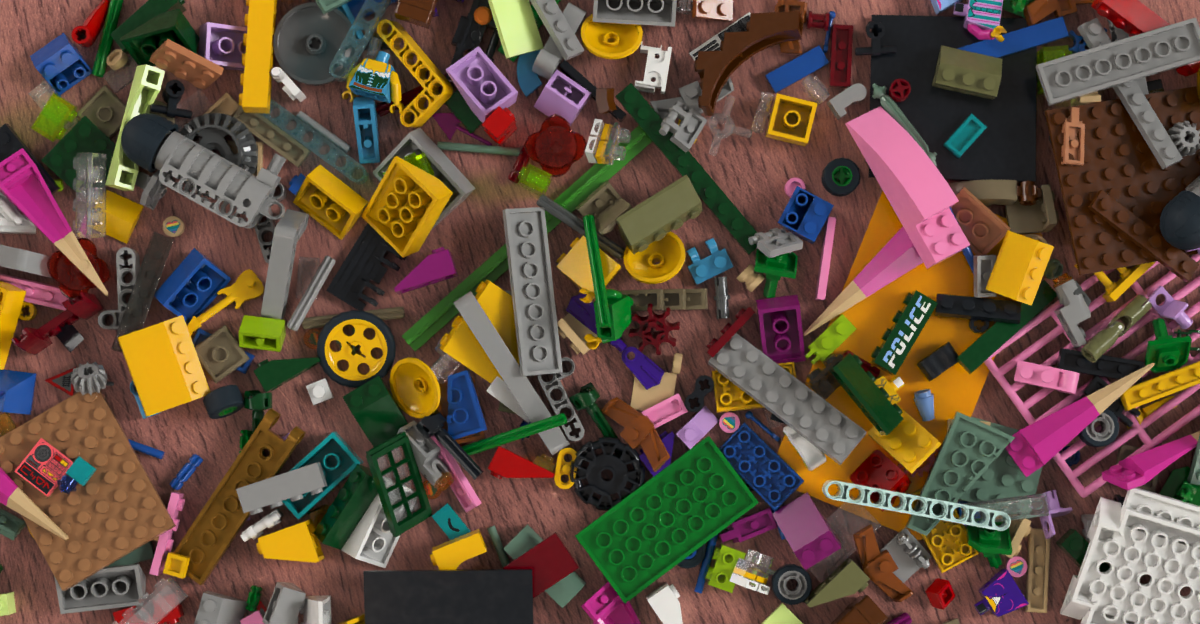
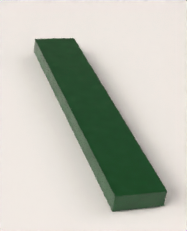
M1043 280L1039 285L1032 306L1021 302L1019 324L996 322L960 354L956 360L971 374L1057 297V293Z

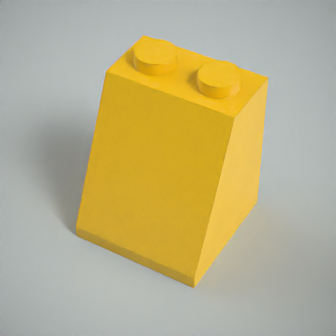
M583 235L581 239L576 237L570 244L572 249L568 254L563 253L557 259L558 265L556 268L580 289L585 288L594 292L586 237ZM599 248L606 287L621 270V266Z
M312 519L257 538V550L266 559L311 563L325 559L319 539L314 534L315 528Z

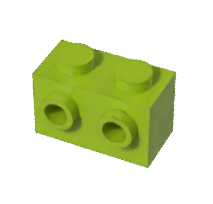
M244 315L239 329V347L281 352L286 336L285 320Z
M723 544L719 548L716 547L712 559L715 560L713 568H708L705 579H708L707 584L732 593L735 583L730 582L732 573L736 574L733 572L734 568L741 569L746 553Z

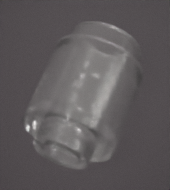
M809 75L801 82L803 86L800 89L812 102L818 103V106L830 96L829 89L817 75L814 77Z

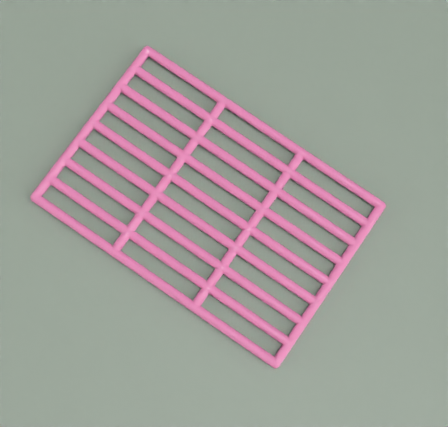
M1198 254L1190 256L1196 262L1200 260V255ZM1156 261L1145 273L1158 265L1159 262ZM1115 269L1107 270V271H1103V272H1104V273L1106 274V276H1107L1108 274H1110V273H1111L1112 271H1114ZM1169 271L1144 290L1137 280L1131 285V288L1136 293V296L1143 295L1148 299L1159 286L1166 285L1177 276ZM1092 275L1081 283L1080 286L1083 291H1086L1100 280L1095 275ZM1200 276L1173 294L1172 298L1179 301L1199 287ZM1102 295L1090 303V313L1106 302ZM1135 297L1085 332V340L1088 341L1106 328L1109 322ZM1059 300L1032 318L984 361L1029 425L1075 402L1084 395L1083 390L1091 381L1089 380L1078 388L1076 394H1070L1035 419L1028 409L1054 390L1042 388L1022 402L1016 392L1026 384L1015 382L1010 385L1004 377V374L1017 366L1018 360L1024 361L1060 334L1064 333L1068 338L1054 312L1064 306L1063 304L1060 305ZM1200 301L1185 311L1189 318L1200 312ZM1152 307L1123 336L1118 337L1116 342L1105 353L1151 320L1164 319V317L1160 316ZM1052 316L1058 324L1056 328L1000 368L996 366L991 359ZM1165 320L1168 336L1172 335L1173 338H1177L1173 330L1180 325L1175 320L1169 324ZM1191 333L1189 336L1192 342L1198 339L1200 334ZM1155 334L1121 358L1133 360L1147 350L1148 341L1156 339ZM1069 343L1063 349L1081 351L1084 346L1074 348L1072 343ZM1059 351L1040 365L1052 367L1058 362ZM1189 353L1187 363L1180 368L1200 361V353L1194 357ZM1149 370L1147 373H1145V374L1142 376V378H1144L1145 376H1147V375H1148L1149 373H1151L1152 371ZM1100 377L1107 384H1111L1106 377ZM1200 384L1184 389L1144 418L1141 424H1139L1135 416L1124 409L1122 414L1133 422L1132 428L1074 470H1071L1065 460L1087 445L1081 439L1063 452H1058L1053 459L1082 498L1087 497L1107 481L1103 480L1101 475L1084 488L1077 477L1135 435H1138L1144 443L1143 446L1126 457L1129 458L1155 448L1199 416L1200 404L1153 439L1144 430L1199 390ZM1101 424L1094 429L1098 433L1101 431Z

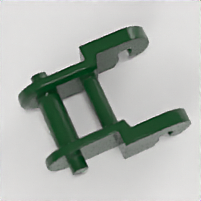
M1178 329V332H1174V334H1177V337H1181V335L1189 336L1191 333L1200 334V330L1181 332ZM1190 347V351H1200V348Z

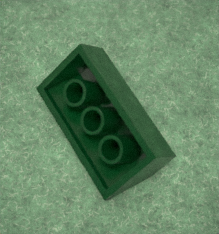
M848 353L828 370L881 435H888L903 420L901 416L903 412L895 403L893 405L887 399L890 396L883 387H877L874 383L876 379L872 373L864 371L861 367L863 363L856 354L852 356L851 353Z

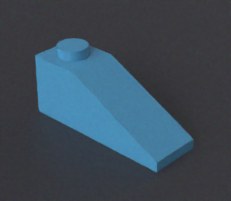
M354 97L353 113L359 163H380L376 101L367 97Z

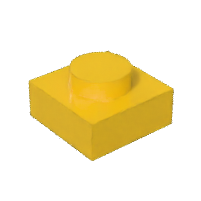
M169 552L163 573L182 579L185 578L190 557Z

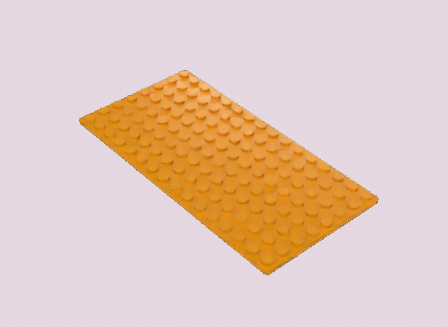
M883 190L842 291L903 226ZM995 214L1006 225H1008L1007 218ZM1040 232V233H1029V234H1036V235H1039V236L1043 237V235H1042L1041 232ZM1005 236L986 255H996L997 259ZM962 251L928 269L924 263L918 265L841 313L855 326L856 330L823 362L818 360L814 365L812 364L805 385L868 432L874 425L828 369L841 359L846 350L864 359L872 367H877L871 363L873 360L871 354L876 346L880 347L884 340L881 338L887 328H892L895 323L892 319L898 310L902 311L905 306L903 300L908 293L912 294L913 291L917 290L935 302L937 294L974 297V275ZM997 294V297H980L987 299L1016 301L1005 296H999V294ZM934 309L896 375H891L881 368H877L880 369L878 377L884 376L888 382L897 375L903 380L905 385L896 391L901 398L897 404L942 445L947 434L948 419H953L956 412L969 417L972 416L989 369L983 362L976 370L969 374L957 362L933 380H927L918 367V362L947 342H950L957 354L960 355L985 333H974L969 328L970 319L935 316ZM839 314V315L836 316L835 318L831 319L830 322H829V324H828V327H829L841 314ZM981 320L975 321L974 326H977L976 329L980 330V327L984 326V322H981ZM989 321L988 329L991 328L996 322ZM930 389L931 393L934 394L935 419L923 421L913 400L916 391ZM866 433L864 438L841 465L825 454L826 462L813 471H809L785 434L777 455L804 480L796 489L797 491L802 493L808 492L811 497L900 532L906 527L911 516L910 514L890 510L882 512L879 508L832 500L823 494L822 486L828 480L853 483L850 480V475L875 450H880L908 476L912 483L905 493L911 494L923 488L941 445L912 474L875 442L868 433ZM832 484L828 488L830 495H835L838 491L836 484ZM852 488L849 491V497L851 499L858 497V489ZM897 497V498L895 499V502H894V504L892 505L893 507H896V506L899 505V503H900V498H899V497ZM907 528L917 540L923 539L920 533Z

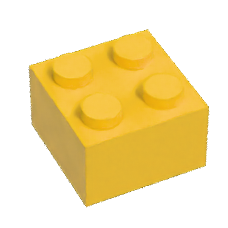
M777 93L765 137L805 147L809 141L818 103Z

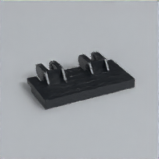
M367 223L326 291L359 311H363L366 304L359 300L360 298L377 307L378 302L363 294L364 291L369 287L375 293L383 296L385 291L370 283L372 280L379 284L388 269L383 267L381 263L383 262L394 270L399 271L400 267L396 263L385 259L388 252H391L397 258L404 261L407 257L403 258Z

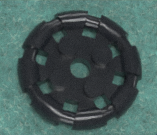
M601 437L597 441H589L584 444L575 454L576 458L571 462L570 481L574 482L576 495L585 504L588 505L589 503L595 506V509L603 511L610 510L641 487L645 480V469L641 465L638 452L632 449L628 443L624 444L619 441L620 439L613 437ZM602 448L603 453L597 456L595 450ZM615 449L622 452L621 457L613 454ZM584 460L589 462L588 468L582 466ZM632 463L634 469L628 471L627 464ZM608 469L612 471L613 477L609 480L604 479L601 475L603 470ZM587 478L589 484L583 485L581 480ZM627 481L633 483L631 488L625 487ZM593 493L600 494V499L593 497ZM618 493L619 498L613 500L611 494Z

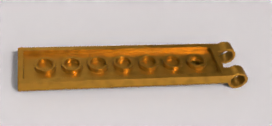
M272 408L264 415L262 421L173 552L190 557L186 575L200 586L205 583L250 516V512L243 513L236 489L277 476L295 447L306 434L305 431L296 426L290 432L287 439L284 440L270 430L281 416ZM265 449H268L270 451V455L268 457H265L263 455V451Z

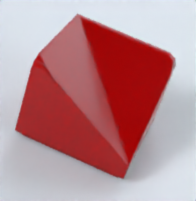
M937 578L925 591L932 607L943 610L955 598L949 580Z

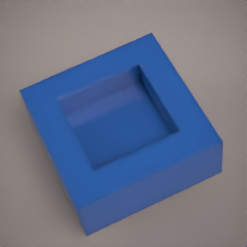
M302 173L299 176L295 175L289 183L290 187L288 190L297 195L306 177Z

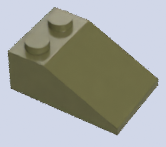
M847 557L810 593L804 603L808 607H814L855 594L857 591L861 593L869 585L867 581L870 578L853 560Z

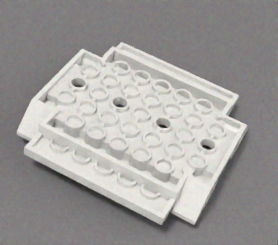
M1137 487L1127 491L1123 505L1120 502L1100 497L1087 534L1090 543L1078 576L1074 574L1072 576L1060 614L1078 620L1082 619L1081 624H1200V506ZM1103 562L1110 563V568L1106 572L1099 571V566ZM1142 575H1150V581L1148 583H1140V577ZM1183 587L1191 588L1189 595H1180Z

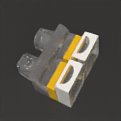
M595 119L590 133L591 136H589L585 149L588 162L613 165L614 160H624L626 149L623 146H619V142H630V130L620 128L618 122L612 125L604 123L601 119Z
M748 549L745 560L738 558L730 582L768 595L770 587L766 586L768 577L776 572L770 569L774 558Z

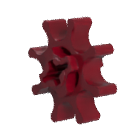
M649 303L647 307L648 316L641 317L636 312L633 313L632 320L638 322L640 327L630 329L628 336H640L643 339L638 347L640 352L643 351L646 345L651 344L656 348V355H661L660 344L662 342H668L673 347L676 346L677 340L671 337L669 332L671 330H679L680 322L669 323L666 320V317L670 315L671 309L669 307L665 309L663 314L658 315L653 312V305Z

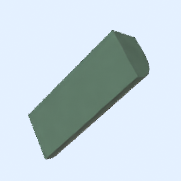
M527 524L503 549L515 560L542 542L543 539ZM574 571L545 590V592L563 608L584 587L586 582Z

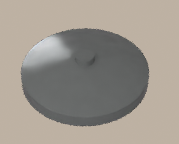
M309 2L294 7L282 17L275 30L273 47L277 62L288 76L302 84L320 86L338 80L349 70L357 52V37L351 22L339 9L336 8L323 14L316 2Z

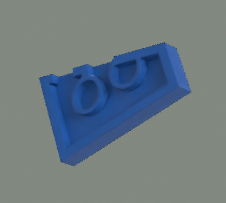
M465 370L449 375L447 388L449 435L455 440L487 430L470 371Z

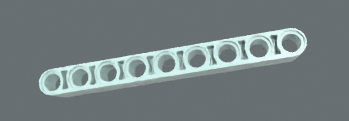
M828 480L822 486L823 494L832 500L998 531L1008 529L1011 524L1009 515L998 510L838 480ZM832 484H836L838 487L835 495H830L828 492V488ZM852 488H857L859 491V495L855 499L849 497V491ZM873 492H878L879 500L876 503L870 501V495ZM893 496L900 498V503L896 507L891 505V498ZM918 499L921 506L918 510L914 511L911 504L914 500ZM939 503L941 505V512L935 515L932 508L935 504ZM957 507H960L962 510L959 518L953 516V511ZM980 511L982 513V520L975 522L974 515ZM998 515L1003 517V523L1000 526L995 524V518Z

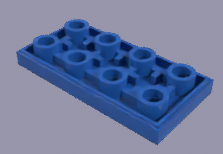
M745 422L719 448L737 474L775 511L804 482Z

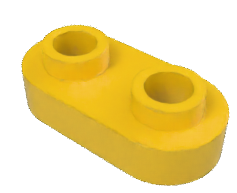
M572 448L562 449L557 457L554 480L561 489H569L574 484V482L570 481L571 462L575 460L577 452ZM566 454H570L572 456V460L570 462H566L564 460V456ZM564 474L568 475L569 481L562 482L561 476Z

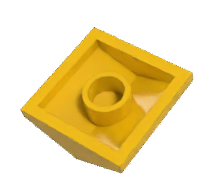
M106 189L94 208L89 227L127 244L144 206Z

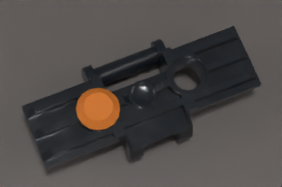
M474 0L468 16H461L458 22L457 30L451 42V45L456 46V50L450 66L460 60L465 51L471 52L476 47H480L483 35L487 32L488 28L494 31L485 54L492 62L494 61L493 55L499 41V34L488 0ZM447 73L446 78L451 80Z

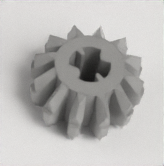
M1189 121L1177 122L1168 130L1171 140L1182 157L1193 155L1196 153V150L1200 149V130H1196L1197 124H1190Z
M87 361L86 364H79L78 368H73L71 383L76 392H81L82 395L86 393L92 395V393H100V389L106 388L108 377L103 365H98L97 362L89 364Z

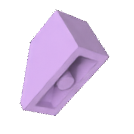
M704 406L675 435L691 449L719 420Z

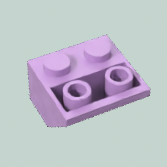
M556 70L542 90L534 108L568 130L591 98V92L559 70Z

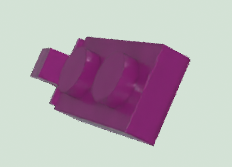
M766 508L734 521L727 527V531L719 534L721 542L732 539L733 543H740L777 528L778 526L772 515L771 508Z

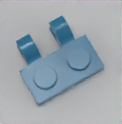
M714 238L705 241L711 255L700 260L695 247L687 250L688 256L693 263L687 267L696 285L734 267L726 249L724 248L719 251Z

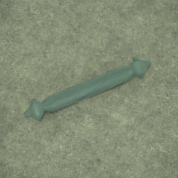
M874 83L872 85L874 89L872 97L880 99V103L885 111L913 137L934 165L937 166L935 161L937 153L929 152L926 142L894 100L886 95L887 87L878 86Z

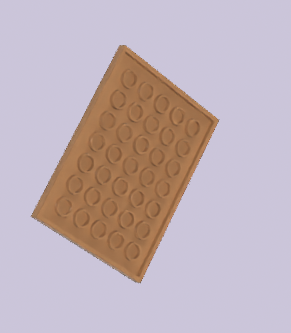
M101 390L100 393L94 392L92 395L89 393L82 395L81 392H78L0 437V467L69 537V539L64 540L22 515L62 591L68 590L176 526ZM40 438L46 440L73 462L80 456L97 469L84 486L69 475H66L49 497L14 472Z

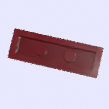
M832 25L829 87L848 88L851 86L853 25Z
M742 307L735 315L737 320L732 325L728 322L720 331L723 335L718 340L714 337L706 346L708 348L706 354L713 358L751 318L755 311L751 307H748L746 310Z

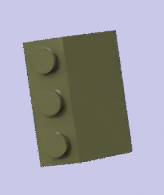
M941 45L932 86L993 100L997 97L1002 77V59Z

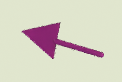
M434 113L432 115L449 140H451L456 129L476 140L492 146L491 142L459 126L460 121L453 113Z

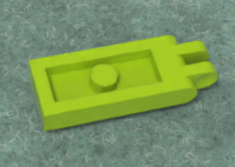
M841 314L808 346L810 351L805 357L808 359L814 353L816 357L811 360V363L814 365L818 360L823 362L856 330L855 326Z

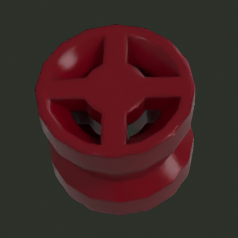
M896 79L889 87L888 95L895 102L905 101L910 94L911 86L905 79Z

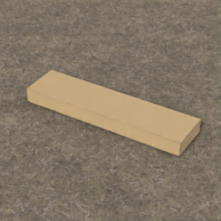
M1031 528L1028 535V568L1026 571L1025 598L1029 604L1025 606V612L1047 613L1050 539H1045L1043 529Z

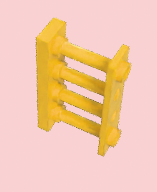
M1155 262L1134 265L1132 268H1118L1117 270L1120 272L1119 276L1121 278L1117 282H1112L1103 271L1093 273L1106 287V292L1102 297L1106 302L1116 301Z

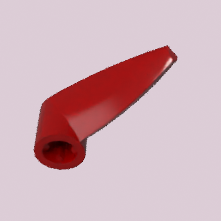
M111 0L101 1L87 17L83 25L77 26L72 30L71 36L73 41L84 48L94 44L105 23ZM82 34L86 35L84 40L80 38Z

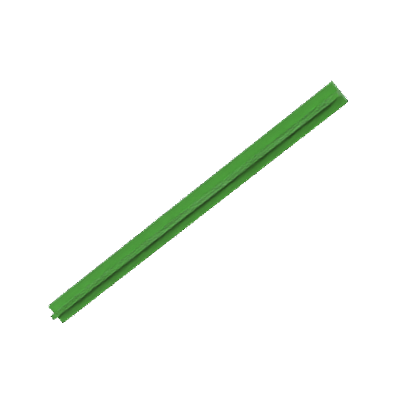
M640 126L636 127L605 155L603 164L596 163L557 197L554 202L570 213H573L576 207L606 180L609 181L652 142ZM545 211L548 235L562 221ZM506 244L402 335L415 352L460 313L453 302L470 291L475 296L477 294L475 292L476 288L482 281L485 282L487 279L494 283L509 269Z

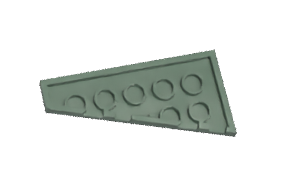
M956 412L919 496L957 503L958 499L968 491L1015 437L960 412ZM919 500L915 504L914 511L918 510L921 506ZM939 503L935 504L932 508L935 515L941 512V505ZM911 514L906 527L927 536L940 520Z

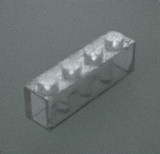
M172 577L167 580L162 578L154 585L156 590L151 594L148 592L138 600L140 604L136 608L130 607L122 614L124 618L119 623L115 621L112 624H158L184 601L188 595Z

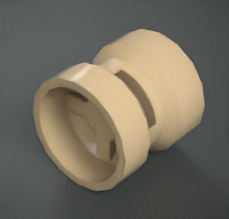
M750 264L736 279L740 283L745 282L746 289L751 293L765 277L762 274L755 273L754 266Z

